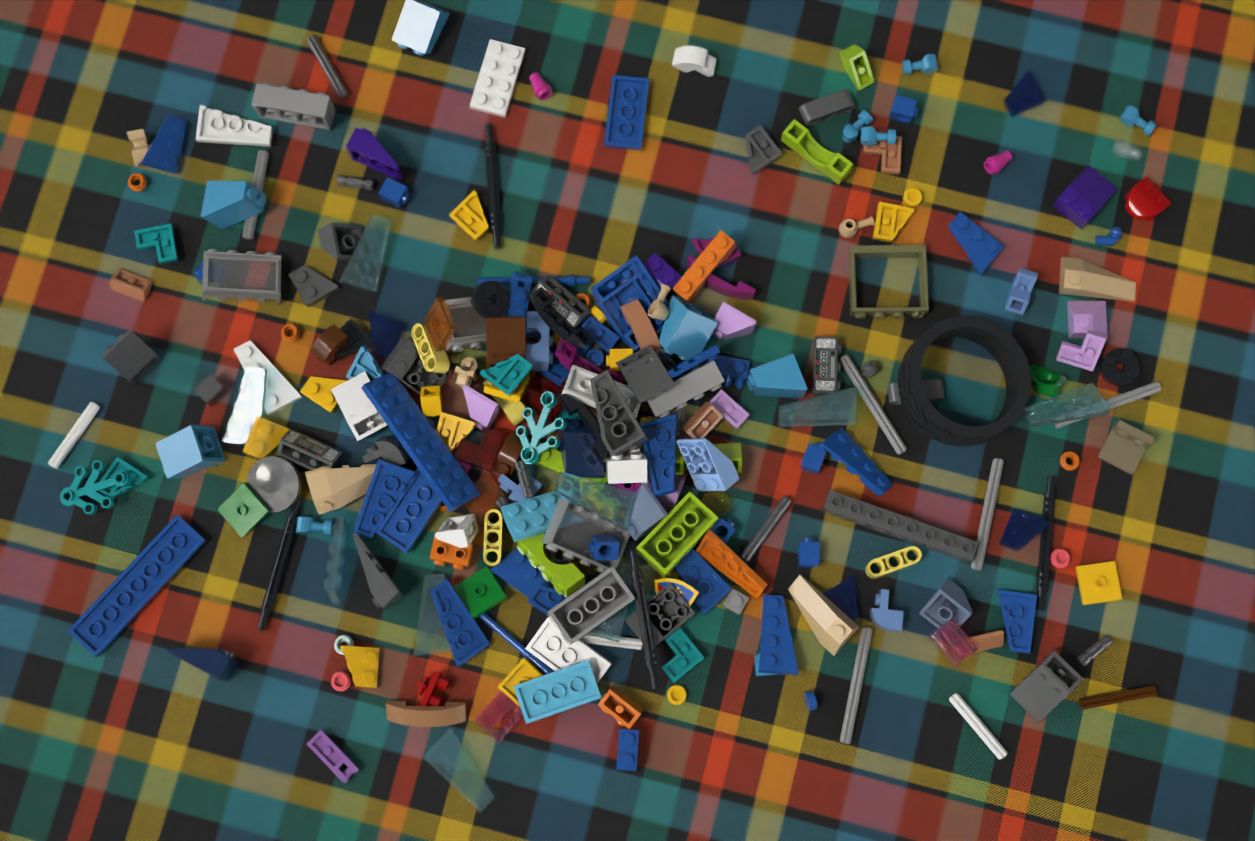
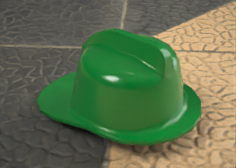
M1029 365V373L1031 374V380L1034 382L1035 391L1049 397H1057L1061 385L1067 381L1066 377L1042 366Z

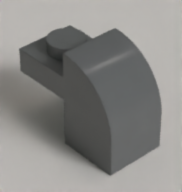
M391 436L380 437L375 442L376 444L366 448V452L362 455L365 463L381 456L383 460L397 465L405 464L410 459L409 454L399 440Z

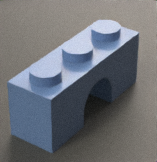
M527 311L525 337L535 338L539 342L536 344H526V360L533 365V371H548V366L553 361V353L549 352V347L552 348L553 336H549V331L552 330L537 312Z

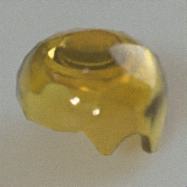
M707 491L702 496L701 502L717 517L724 516L731 509V498L724 491Z

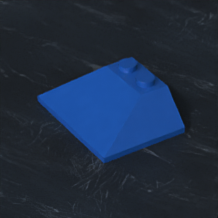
M636 255L590 288L598 308L606 316L607 321L616 334L633 351L638 349L639 345L620 307L638 299L647 314L649 307L657 300L661 291ZM665 298L664 304L668 308L669 302ZM648 316L657 335L662 331L665 320H658Z

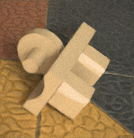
M467 357L462 360L461 368L456 366L455 373L458 375L456 384L458 387L463 388L464 384L471 387L472 381L477 382L478 375L475 371L478 365L475 359Z

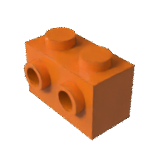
M434 536L429 559L434 561L433 564L445 567V564L453 565L452 568L464 570V567L470 568L474 545L471 543L469 547L459 548L438 540Z
M614 685L610 687L598 703L603 712L612 715L621 726L628 729L631 728L644 710Z

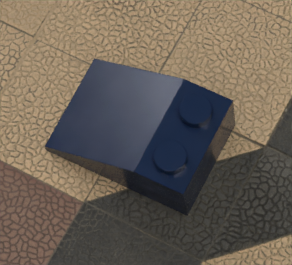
M562 418L566 420L567 427L564 430H559L557 435L560 439V451L565 477L604 478V464H601L591 449L596 441L582 420Z
M213 648L167 649L168 653L223 681H228L239 661L234 658V653L223 648L219 650Z

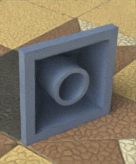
M643 483L626 503L624 526L635 541L649 534L667 515V512L646 483Z
M948 578L919 612L920 615L949 638L973 613L964 591Z

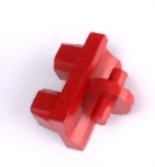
M434 671L429 685H427L429 681L427 676L423 677L422 682H415V685L419 686L416 694L422 696L426 689L420 703L423 706H440L443 698L433 695L436 687L446 691L450 683L449 680L442 677L441 673Z

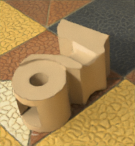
M144 129L128 131V138L134 145L131 150L136 167L143 166L139 163L149 148L150 139L148 132Z

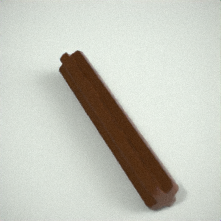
M1152 685L1079 700V707L1081 710L1152 697L1157 695V690Z

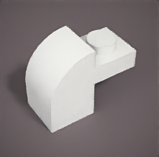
M682 46L675 49L672 66L685 73L696 70L707 77H711L714 75L717 59L707 54V49L697 46Z

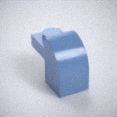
M1019 268L1011 284L1005 310L1021 315L1024 314L1038 273Z
M504 474L498 478L499 487L506 493L512 492L508 497L509 501L515 503L530 499L524 497V489L521 488L520 483L518 485L515 484ZM529 475L532 484L531 488H533L535 494L533 497L541 492L543 485Z
M881 589L879 594L875 595V605L878 608L870 609L871 620L881 630L901 632L904 611L889 610V590Z

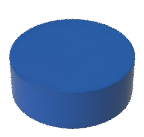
M591 349L586 353L585 359L595 366L601 367L604 363V354L599 349Z
M812 690L804 692L807 709L809 711L816 710L817 700Z

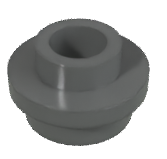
M868 361L862 367L863 371L861 374L863 376L866 375L867 378L871 377L879 369L877 362Z

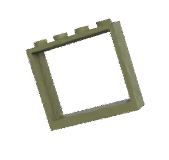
M867 245L849 247L850 316H855L856 319H865L867 316H874L876 319H883L886 316H893L896 319L904 318L905 316H912V318H923L929 311L926 245ZM855 258H918L920 307L857 308Z

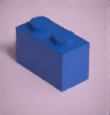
M619 729L616 770H637L639 730Z

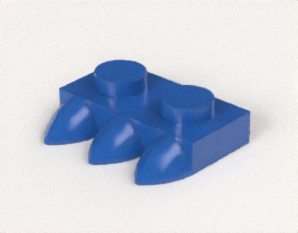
M716 355L717 358L714 361L724 379V386L728 387L735 378V385L740 390L746 383L750 361Z

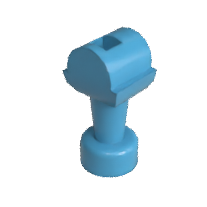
M927 54L923 60L912 63L909 59L902 60L903 74H911L912 70H922L924 74L938 71L936 55Z
M1127 106L1119 118L1127 127L1136 125L1144 129L1143 133L1147 136L1151 134L1157 124L1152 120L1147 122L1139 116V110L1133 106Z
M862 110L854 124L845 125L842 140L845 143L856 141L859 130L863 125H869L873 121L872 116L867 111Z
M872 126L861 128L862 145L873 146L877 144V141L886 140L887 144H895V129H889L887 133L877 132Z
M297 517L296 533L309 534L312 531H323L325 535H332L333 520L326 519L322 523L315 522L314 518Z

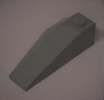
M608 370L590 379L601 438L610 455L613 457L630 451L648 441L646 434Z
M355 532L353 537L370 591L374 596L372 601L378 609L382 607L386 610L404 597V595L361 537Z

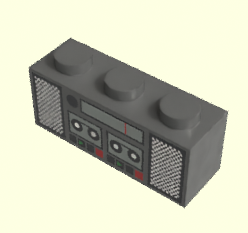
M550 274L539 280L533 292L542 287L555 299L551 305L576 329L580 328L591 310Z
M815 336L813 339L812 396L835 397L837 391H840V380H837V373H840L841 364L840 361H837V354L841 353V343H838V337Z
M290 429L280 439L276 455L309 470H314L323 466L338 468L342 452Z

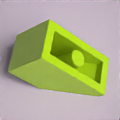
M854 44L839 52L844 69L857 90H861L875 82L865 50Z

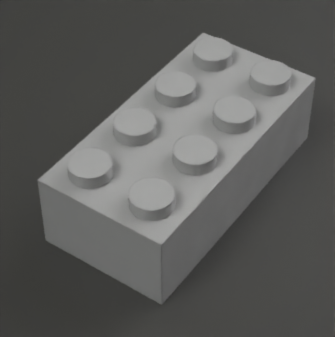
M256 83L251 103L259 118L330 131L336 111L330 96L325 93L318 92L314 94L305 89L297 91L287 86L275 87L270 83Z
M714 360L708 363L705 362L697 369L688 371L683 376L673 380L674 386L670 387L666 392L653 396L646 403L653 416L662 418L669 415V410L674 407L680 409L688 404V400H697L705 396V391L719 389L722 387L721 383L724 382V379Z
M612 566L549 610L547 616L568 646H571L636 598Z

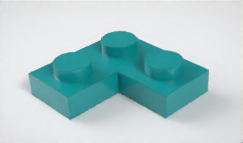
M171 223L134 231L136 246L139 251L156 247L159 264L179 261L174 229Z
M680 627L665 639V642L676 656L666 663L662 669L672 682L675 683L701 662L704 657Z

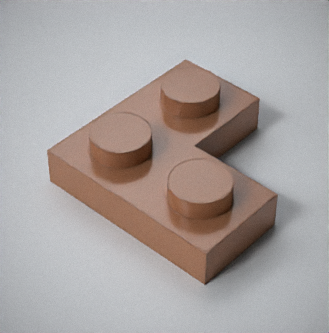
M896 136L895 144H887L886 140L877 141V144L873 146L863 145V154L881 155V173L900 174L902 137Z

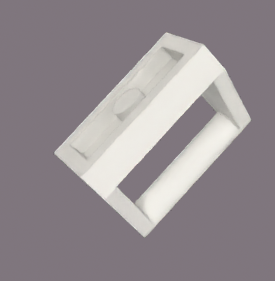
M475 514L448 517L436 532V539L459 548L469 547L479 532Z

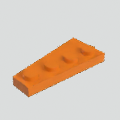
M709 529L696 552L704 561L758 599L768 584Z

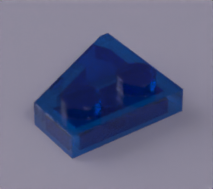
M1030 70L1027 71L1004 100L1011 118L1046 102Z
M370 311L368 317L370 318L373 354L387 359L400 339L404 324Z
M1013 509L999 544L1019 552L1046 529L1050 522Z
M854 576L822 593L852 621L858 619Z

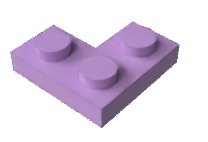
M1088 330L1081 346L1062 341L1056 360L1093 372L1107 339L1106 335Z
M722 389L709 402L715 406L724 416L723 418L736 430L750 415Z

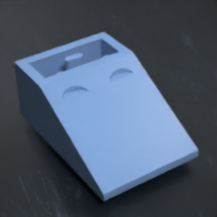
M706 438L677 440L680 452L697 491H726L739 480L733 462Z

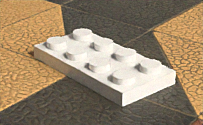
M492 39L489 40L469 105L470 109L506 117L524 58L525 48Z
M572 365L562 394L565 393L583 404L596 408L590 379L599 374ZM614 381L634 416L637 417L641 403L627 385Z
M547 617L525 648L554 671L589 659L597 684L612 664L580 639L571 646H568L549 617Z

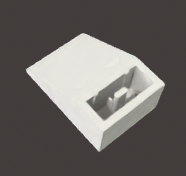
M366 372L331 389L357 441L387 426V423L361 389L365 383L370 382Z
M642 444L613 457L607 449L608 458L605 462L608 484L647 482V458Z

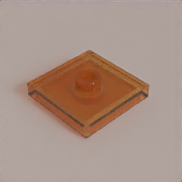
M437 297L423 321L436 351H443L454 333L456 325L444 298Z
M489 473L474 482V485L481 493L479 497L464 505L470 514H475L476 522L479 526L484 524V517L487 511L496 509L500 512V508L495 503L498 498L504 497L508 504H511ZM491 512L488 515V521L496 516L497 513Z

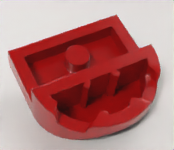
M1147 176L1135 184L1124 197L1126 198L1127 204L1125 208L1128 213L1137 220L1140 218L1146 219V222L1152 221L1172 204Z

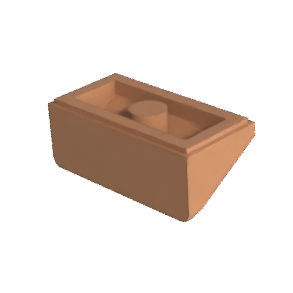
M121 268L110 279L111 290L142 302L146 300L153 285L152 280Z
M705 402L681 430L691 439L704 438L724 416L713 404Z
M999 630L963 639L964 653L972 654L1002 647L1004 632Z

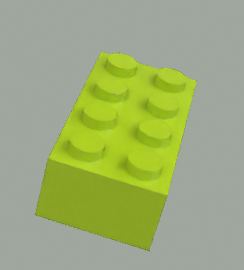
M689 491L636 547L637 554L665 578L705 536L709 529L717 523L719 517Z

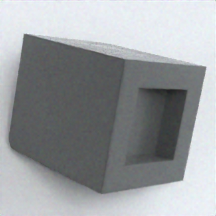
M210 374L194 388V391L209 406H212L216 402L213 398L223 389V386Z

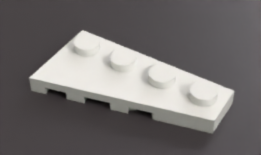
M200 105L196 132L197 142L271 147L273 132L271 126L252 120H245L239 116L229 115Z
M251 340L234 348L268 415L303 398Z

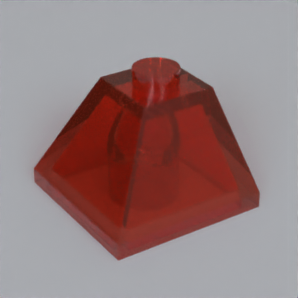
M537 372L524 390L537 415H541L544 407L540 402L541 395L546 391H550L556 394L558 398L557 405L551 408L547 419L554 422L563 408L559 400L566 383L560 387Z

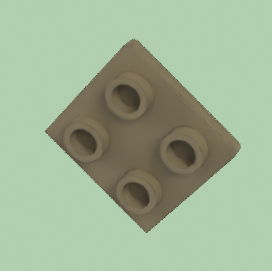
M1119 420L1113 425L1098 458L1132 475L1146 448L1152 445L1155 438Z

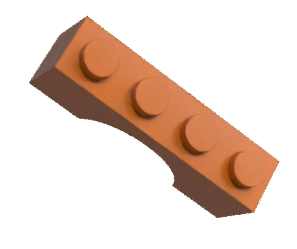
M720 230L672 288L675 293L691 303L702 290L705 281L713 270L725 261L738 246L736 242Z

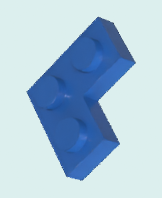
M590 315L581 326L595 338L593 343L608 354L610 349H613L620 340L618 335ZM593 343L584 349L577 347L576 353L583 357Z

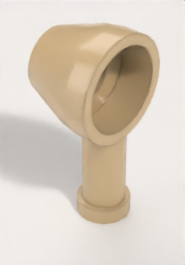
M872 216L857 222L852 219H845L839 225V232L845 238H852L856 235L858 229L875 225ZM846 224H851L852 228H847Z
M664 284L661 286L657 300L649 307L647 314L651 318L665 320L667 318L669 310L665 306L664 300L671 289L669 286Z

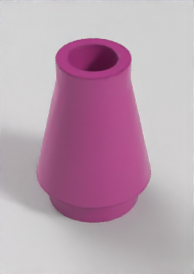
M538 72L530 75L529 79L535 97L541 101L548 99L552 95L551 86Z
M1006 150L1003 153L988 157L984 162L985 170L989 174H997L1012 160L1011 153Z

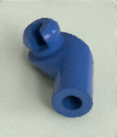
M1113 227L1107 236H1096L1095 245L1113 246L1122 236L1121 228Z

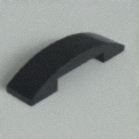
M542 287L529 295L539 316L559 337L583 349L595 341V338L583 327L576 329L551 305L555 299Z
M565 393L562 394L559 400L569 416L575 413L578 414L596 441L591 449L601 464H604L608 454L601 438L598 422L579 401Z

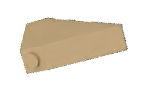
M1061 257L1059 294L1135 301L1136 282L1083 259Z
M365 464L349 468V465H343L342 468L323 466L305 472L318 514L337 510L365 495L376 464Z
M800 574L788 590L819 643L835 656L859 626Z

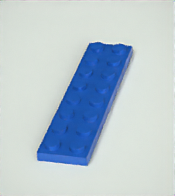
M387 373L365 383L361 387L450 512L479 497L481 494L399 379Z
M176 515L69 628L68 632L91 654L98 657L197 552L206 540L179 515Z

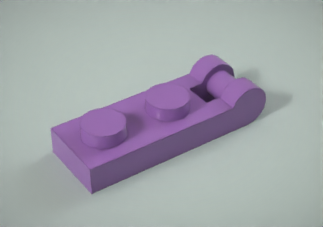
M320 730L307 743L313 752L344 784L350 780L349 777L353 773L356 774L360 770L323 730ZM345 763L348 768L342 772L339 768Z

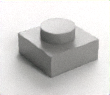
M732 588L722 606L740 615L749 598Z

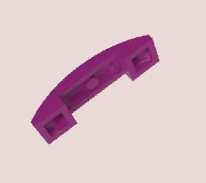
M689 255L686 263L687 267L690 268L697 258ZM712 274L709 275L704 283L711 290L736 299H753L756 289L741 281L735 287Z
M562 338L560 339L555 355L569 371L572 365L596 374L604 372L599 367L576 354L577 347ZM609 368L608 372L612 379L623 384V377Z

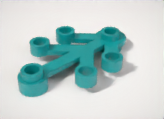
M546 391L541 395L540 402L544 407L537 424L534 419L536 415L534 409L526 407L522 412L533 436L531 443L527 437L529 435L527 427L521 425L516 429V435L519 436L523 446L520 454L521 459L528 465L535 464L539 459V455L550 448L556 449L560 446V439L555 436H550L541 445H539L540 439L557 429L564 430L567 427L566 420L562 418H556L553 423L545 427L551 408L558 403L556 394L550 391Z
M95 460L92 463L93 471L85 486L78 489L83 478L88 475L86 467L78 466L74 471L75 478L71 486L62 490L60 501L65 506L77 505L83 509L84 513L93 515L97 511V506L93 503H87L80 498L87 495L101 503L103 508L111 509L114 506V499L105 497L97 491L114 485L126 487L131 483V475L125 471H118L114 477L96 483L101 472L105 470L106 465L103 461ZM92 506V510L89 512L88 508Z

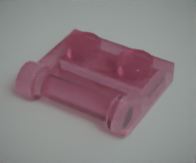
M953 618L928 636L949 658L950 664L953 667H956L978 649ZM940 635L947 641V643L952 647V649L958 654V657H957L956 654L950 649V647L945 643V641L940 637Z
M500 690L474 721L501 744L504 741L503 738L521 718L524 719L521 708ZM513 709L516 713L496 733L493 729Z

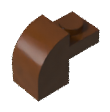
M333 323L317 338L311 351L320 362L330 366L335 362V354L346 345L347 335Z
M515 431L509 435L503 444L493 470L501 475L504 474L509 479L512 478L515 472V463L521 459L520 454L523 449L521 440Z

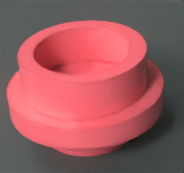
M1056 549L1051 553L1050 561L1054 567L1064 568L1069 564L1070 556L1064 549Z
M337 672L331 678V685L336 691H345L351 685V678L345 672Z

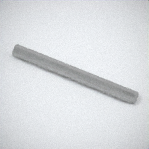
M848 354L842 356L839 359L841 365L898 455L902 454L907 450V447Z
M1156 381L1058 416L1053 419L1054 426L1060 428L1155 394L1162 390L1161 385Z
M999 458L993 459L976 540L979 543L971 564V569L976 571L982 570L1003 469L1004 460Z
M867 627L861 629L840 736V742L845 744L851 743L872 636V629Z

